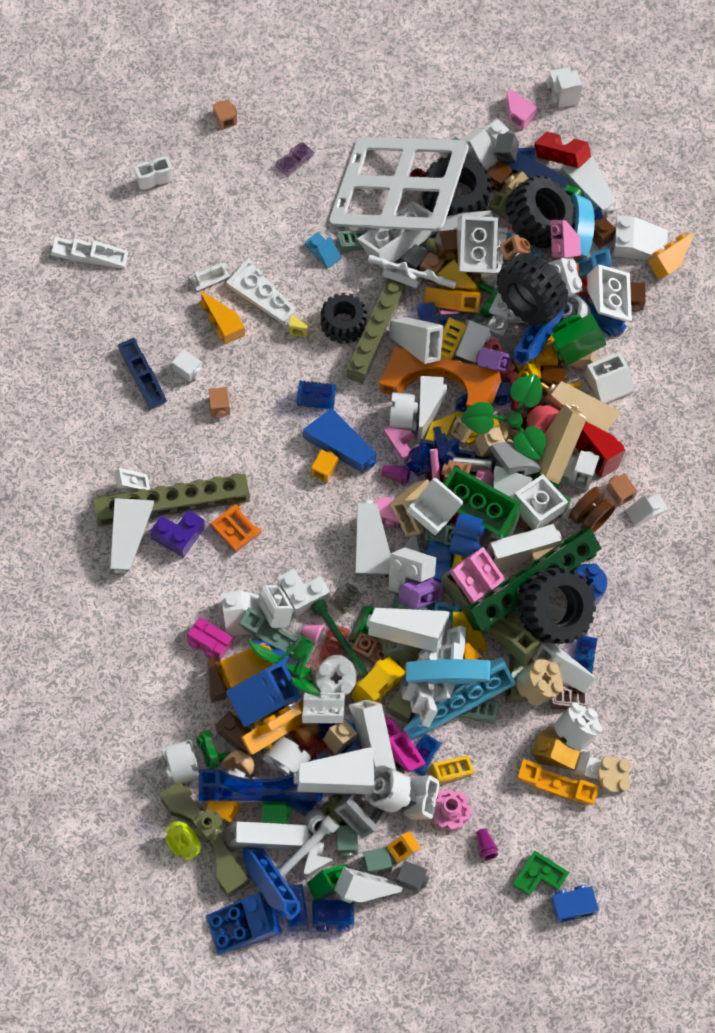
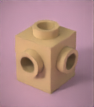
M523 171L514 175L511 174L504 181L506 183L502 187L505 191L504 193H511L528 177Z

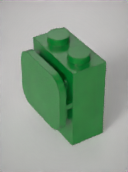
M592 313L583 318L579 314L573 315L552 328L553 334L551 335L554 341L551 344L559 360H564L567 366L607 345Z

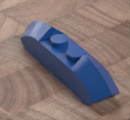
M564 309L547 325L528 326L514 350L513 358L520 366L527 365L540 354L552 334V328L560 321Z
M243 848L242 853L246 870L263 894V897L277 915L284 919H293L300 912V902L265 850Z

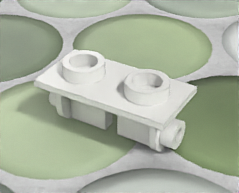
M219 262L215 266L194 273L189 278L196 290L200 291L230 278V275L226 270L228 269L226 263Z

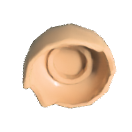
M241 750L232 751L222 761L227 771L229 768L232 770L238 768L244 771L247 777L251 776L255 770L251 756Z

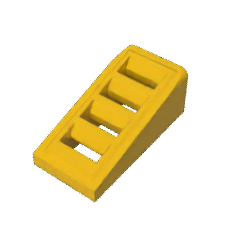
M450 317L443 329L442 347L448 349L449 352L441 349V357L451 360L466 328V324ZM450 325L460 329L459 332L450 329ZM447 332L450 333V334H452V335H455L456 338H453V337H450V336L446 335ZM446 340V341H449V342H451V343H453V344H452V345H449V344H447V343H445V342H443V341Z
M468 755L435 762L428 768L430 776L439 780V786L475 774ZM460 762H463L466 771H462ZM455 764L458 773H455L452 765ZM445 767L448 768L450 775H447Z

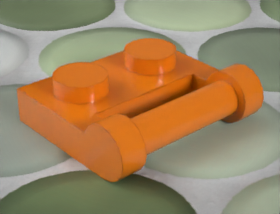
M237 504L230 507L211 522V527L235 553L262 533V530L259 527H255L240 511L241 508ZM235 516L249 530V533L246 534L231 517Z

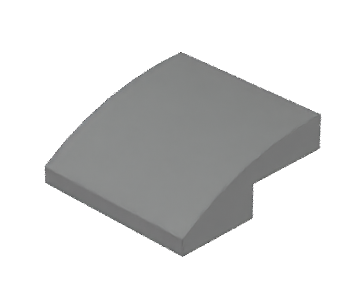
M384 269L381 275L416 289L424 281L423 277H420L418 280L411 279L407 276L406 272L397 269L393 271Z
M513 442L491 444L492 453L508 474L521 471L523 475L541 472L537 462L520 454L515 449Z

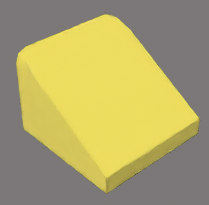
M291 315L289 334L307 337L308 326L294 315Z

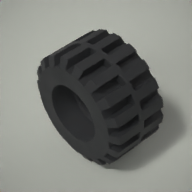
M337 293L334 294L333 298L331 296L327 298V302L325 301L321 308L322 332H325V336L327 338L331 336V341L334 342L336 339L341 344L342 341H345L346 344L350 343L351 339L354 342L357 340V336L359 338L362 336L367 321V309L364 302H360L359 297L354 298L353 294L346 295V293H342V295ZM344 313L352 316L353 319L349 322H340L334 317Z

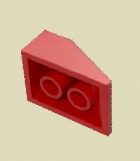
M585 421L575 447L579 453L581 451H590L599 456L594 472L601 479L619 468L625 452L624 445L614 435Z

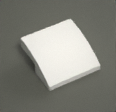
M304 693L302 723H343L345 693H320L321 698Z

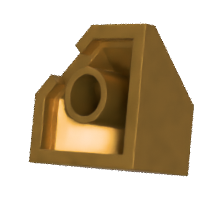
M548 726L537 736L532 755L537 763L575 771L581 752L566 744L567 740L563 736L561 738L558 736L555 727Z

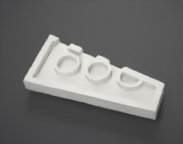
M250 258L226 282L228 288L283 325L288 322L291 315L295 314V308L263 276L261 270L253 265Z

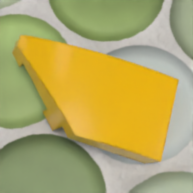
M452 414L432 422L425 439L445 443L456 415Z

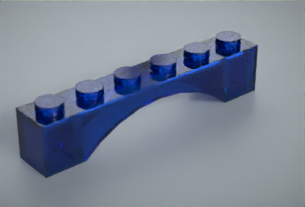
M199 769L198 801H322L323 793L297 792V784H294V774L273 779H248L228 774L220 769Z

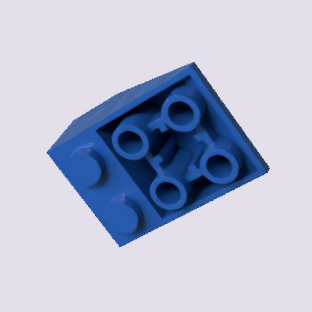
M284 661L261 671L226 691L244 727L297 702L302 697L298 688L292 684V677Z
M261 892L206 915L218 955L282 934L277 915Z

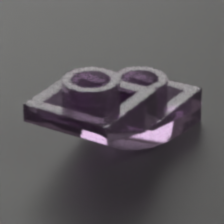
M301 142L291 148L288 155L276 161L275 167L289 177L309 161L315 152L305 143Z

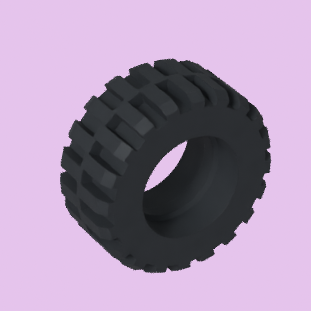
M447 155V158L441 157L437 159V163L433 162L430 168L426 170L425 178H443L446 174L451 155ZM469 156L465 158L458 182L467 185L472 190V193L465 197H453L447 216L485 211L488 206L491 193L490 175L487 174L488 171L484 166L481 167L480 162L477 160L473 161V158ZM422 191L424 206L433 213L439 192Z
M532 176L509 194L506 204V213L509 216L508 221L510 225L512 224L514 232L518 233L519 237L526 239L530 245L538 248H549L552 246L551 220H566L574 228L575 207L571 203L570 195H567L566 190L560 187L558 182L552 181L551 178Z
M520 253L498 272L496 285L498 286L497 290L501 294L502 301L507 304V308L512 310L516 317H520L524 322H529L530 325H547L568 303V289H566V283L562 280L561 274L555 270L552 264L550 265L546 259L540 258L537 254Z
M546 568L545 570L537 571L535 575H531L527 579L528 583L523 584L521 588L523 592L518 596L520 605H517L518 611L521 612V616H519L520 622L525 623L524 629L531 632V635L541 642L555 644L572 643L574 639L578 640L583 637L582 632L587 633L590 629L589 623H593L595 618L593 617V612H596V606H594L596 598L595 594L591 593L593 590L591 584H586L587 579L583 575H579V572L567 568ZM558 587L565 594L567 610L563 619L559 623L554 624L548 616L546 605L550 593Z

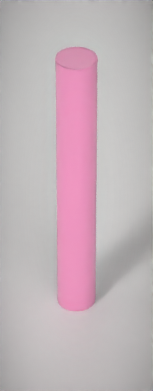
M431 449L432 479L437 478L440 481L438 450Z

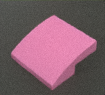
M484 547L478 549L449 571L470 603H473L488 591L493 590L505 580Z

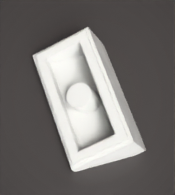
M454 457L453 461L463 464H472L470 472H478L484 469L492 471V460Z

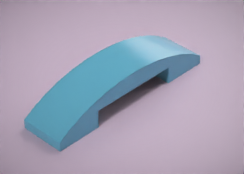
M574 193L572 195V204L575 207V232L580 236L581 257L587 258L594 234V210L589 199Z

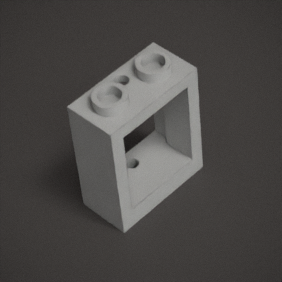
M345 793L334 810L361 838L375 832L387 812L376 807L371 816L368 817L352 800L356 794Z

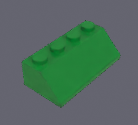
M454 466L444 485L463 502L457 513H464L483 519L482 525L485 526V529L501 538H506L515 524L521 503Z

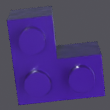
M189 510L178 525L161 515L150 530L151 539L184 558L205 529V522L203 518Z

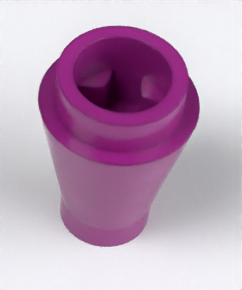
M384 465L381 476L400 484L408 483L411 469L406 466Z
M483 828L476 831L479 856L485 861L496 858L499 849L488 833V830Z

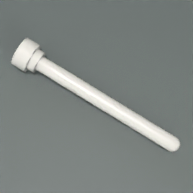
M328 815L322 820L323 823L320 825L321 828L278 870L282 877L326 834L334 833L339 828V825L332 817Z

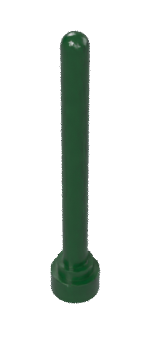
M324 599L317 600L311 605L312 611L315 615L322 617L361 677L364 678L368 671L328 614V605Z

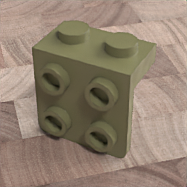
M375 637L382 646L383 658L391 657L402 669L406 662L417 661L418 654L422 650L421 648Z

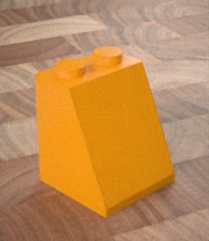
M265 642L259 644L271 650L269 646H266ZM252 648L225 658L216 664L226 691L274 665L272 662L259 657Z

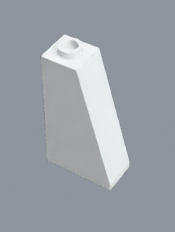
M593 156L579 169L567 165L561 166L560 175L570 180L569 185L577 187L583 192L584 197L591 201L594 213L600 219L613 214L616 199Z
M408 317L390 320L389 337L424 364L440 361L443 336L442 325Z
M495 466L494 488L515 499L514 494L518 490L532 482L531 477L516 472L508 474L504 468ZM520 511L518 512L515 524L513 525L507 537L514 535L520 517ZM494 533L491 534V538L495 539V541L503 539Z
M115 498L110 569H114V573L126 574V570L131 569L151 515L154 501Z
M361 500V503L357 504L355 574L389 575L391 554L378 505L373 503V500Z
M552 524L492 541L486 552L494 561L499 571L503 572L530 561L533 552L556 547L561 542V534Z
M375 608L373 614L367 618L368 635L437 653L448 628L449 612Z
M370 700L350 704V712L362 749L373 748L374 769L378 766H386L396 770L382 704Z
M365 748L299 764L298 772L294 771V784H297V792L372 794L374 788L373 748Z
M237 821L226 828L227 849H300L311 838L308 825Z

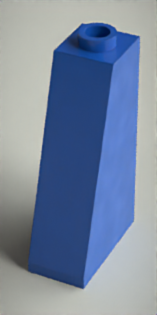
M332 407L303 429V438L326 452H333L339 460L360 472L366 469L370 470L376 464L377 454Z

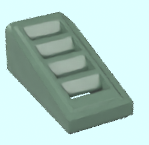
M369 230L337 232L341 253L363 250L357 238Z
M487 700L476 706L475 713H471L470 709L457 717L495 725L500 702ZM480 706L484 707L483 714H479ZM488 708H492L491 715H487Z

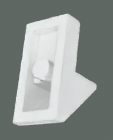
M122 468L114 471L117 488L121 489V492L131 493L139 489H150L147 474Z
M660 494L648 499L644 495L627 508L625 512L635 527L667 512L668 508Z
M581 752L575 771L564 769V771L599 782L597 770L601 760L590 757L591 752Z
M322 839L309 851L303 878L308 879L333 863V860L330 858L318 856V854L322 855L325 843L321 842Z

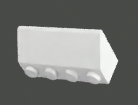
M412 201L398 210L395 216L429 218L433 213ZM372 228L357 239L368 256L384 258L394 263L403 257L415 243L420 245L438 231Z

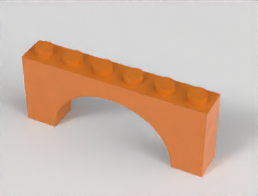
M394 347L379 385L382 393L392 395L393 392L402 393L409 384L421 379V376L448 378L460 384L467 392L466 406L468 409L471 405L478 402H487L492 405L501 383V377L497 370L480 367L477 364L463 363L456 359L450 360L441 357L440 361L424 364L403 347Z

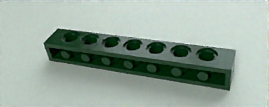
M581 529L464 608L462 611L471 628L476 631H487L492 627L491 624L505 619L507 613L518 610L517 605H520V600H518L517 588H520V594H522L523 590L521 588L523 584L528 583L527 579L531 575H535L537 571L545 570L548 567L575 570L582 566L583 561L594 558L597 555L596 553L602 548L592 529ZM503 597H504V599H505V604H504V605H502V598H503ZM487 608L490 609V614L488 616L486 614Z

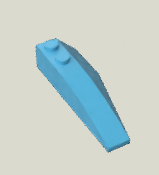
M500 657L497 660L491 661L490 681L457 684L450 698L435 702L437 713L430 727L423 726L420 714H417L404 728L410 740L412 741L516 685L503 658Z

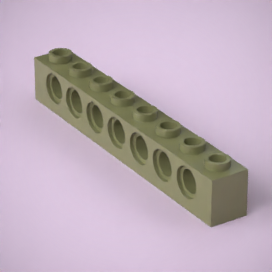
M234 473L227 477L216 476L209 480L198 479L191 483L180 482L173 486H157L155 489H139L131 493L120 492L113 496L102 495L94 498L98 527L113 524L114 510L110 508L114 506L115 498L156 500L157 502L154 503L149 517L154 518L161 515L184 513L188 510L196 511L250 502V493L246 474ZM227 487L233 488L231 491H225L224 489ZM208 490L214 491L213 494H206L205 492ZM190 493L195 494L194 497H187ZM169 497H176L173 501L168 500Z

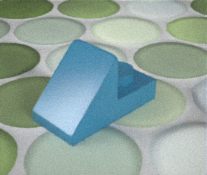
M317 232L304 242V245L327 268H330L342 259L331 237L325 239Z

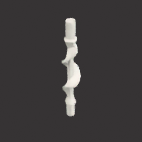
M369 255L368 262L386 267L391 271L397 269L406 272L407 276L411 279L418 280L420 277L436 282L440 286L444 285L453 289L456 287L457 282L446 279L443 276H436L430 269L421 272L408 268L407 262L396 264L384 258Z

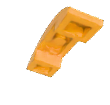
M526 759L522 760L517 779L541 791L588 805L595 804L599 785L582 779L577 781L543 769L542 765Z

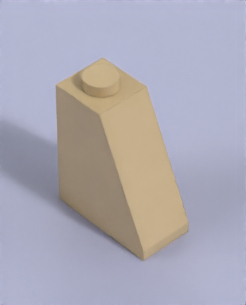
M428 479L414 482L390 503L406 537L421 534L424 530V526L406 510L429 484Z

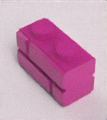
M199 617L188 632L187 641L193 649L203 650L208 658L212 657L214 660L216 658L221 661L233 644V637Z

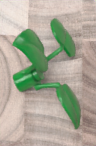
M536 374L520 377L512 384L511 396L520 403L517 412L510 413L507 418L493 415L494 408L487 402H478L471 405L462 415V423L478 434H485L492 430L494 427L493 418L508 422L510 427L521 431L513 439L515 449L527 458L534 460L543 459L546 445L543 431L534 426L528 427L524 431L521 427L523 419L520 415L523 404L532 408L541 399L542 384Z
M300 637L295 646L291 645L289 650L283 655L278 656L272 650L252 642L249 638L252 650L262 659L275 664L293 652L292 656L298 660L296 666L285 664L288 671L298 677L297 679H291L292 684L304 693L321 698L319 691L312 685L314 678L311 667H305L308 655L314 647L313 642L307 638Z

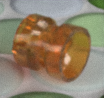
M302 723L301 726H296L292 733L302 745H306L310 742V737L320 733V729L316 723Z

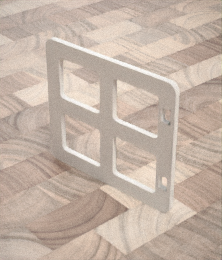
M373 137L358 139L330 216L331 224L338 227L418 231L441 230L445 224L468 152L467 142L464 140ZM369 150L403 151L395 175H359L367 152ZM417 152L452 153L443 178L408 177ZM357 156H361L359 162H355ZM354 190H390L382 214H346ZM403 192H439L432 216L429 218L395 216ZM341 200L345 201L344 207H339Z

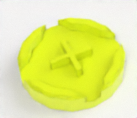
M175 821L165 829V832H167L165 836L166 842L174 854L177 856L182 855L185 857V860H192L200 853V840L187 824Z

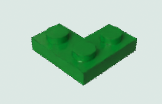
M534 850L512 886L529 897L540 880L558 891L570 872Z

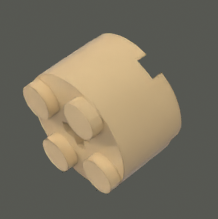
M544 659L537 660L522 669L516 678V685L522 697L525 696L528 699L527 702L532 705H541L557 696L564 689L558 664Z

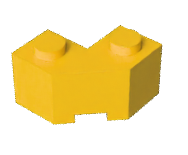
M391 657L383 661L380 659L374 664L373 669L364 679L359 680L355 684L354 691L350 697L356 703L364 700L380 703L385 694L400 683L406 672Z

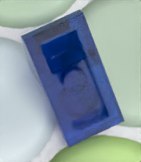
M439 426L433 427V439L438 450L440 467L443 469V465H448L449 460H452L459 451V439L447 441L446 434L441 432Z

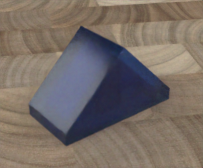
M424 734L415 747L426 764L413 772L424 776L443 743Z

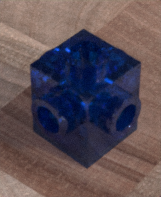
M425 442L408 453V459L405 463L417 477L432 471L431 448Z

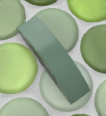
M248 607L239 622V625L258 640L267 642L270 645L269 647L273 649L280 648L287 651L291 645L295 646L300 637L297 639L281 628H272L268 621L265 620V616ZM316 646L313 647L310 654L308 655L309 657L306 661V664L310 660L313 652L316 649ZM291 652L288 656L291 657V658H293V659H295V658L292 656V655H293V652Z

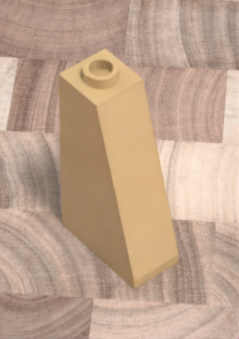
M562 381L556 385L553 383L546 390L548 394L544 400L548 404L553 405L559 411L564 404L570 407L575 405L582 410L581 414L587 418V422L606 432L621 414L619 410Z
M564 404L544 434L546 445L543 459L535 460L541 468L539 473L559 484L587 419L581 414L582 410L575 405L570 407Z

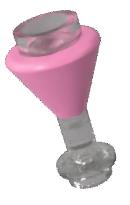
M293 616L290 617L289 626L283 627L286 628L285 631L291 628L301 632L308 640L314 643V646H317V644L322 645L328 632L324 629V625L304 626L292 621Z

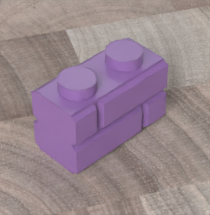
M482 347L477 353L476 361L479 366L507 373L513 357L507 353Z
M433 578L422 582L413 580L409 583H404L399 589L398 600L413 610L420 609L441 600L443 584L436 580L434 581Z

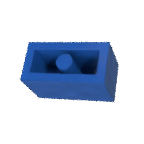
M580 885L575 887L573 891L568 892L566 889L554 892L555 895H552L550 899L556 923L596 915L599 911L592 886Z

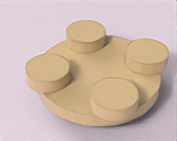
M607 756L602 758L597 770L601 786L609 792L629 790L628 770L630 762L627 759L621 760L617 757Z

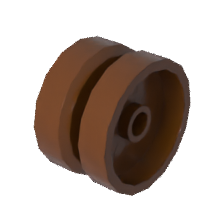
M596 486L576 503L569 513V518L576 524L582 523L581 529H592L593 533H595L611 517L617 504L610 498L604 499L605 494Z

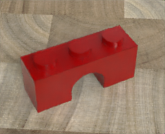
M546 131L534 142L537 158L579 169L592 157L589 143L574 138L568 144L563 145L559 134Z

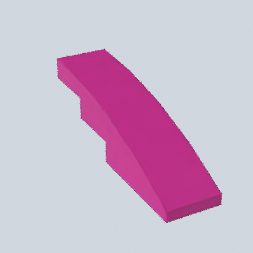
M384 714L393 759L408 773L426 764L406 732H401L393 719L388 720Z

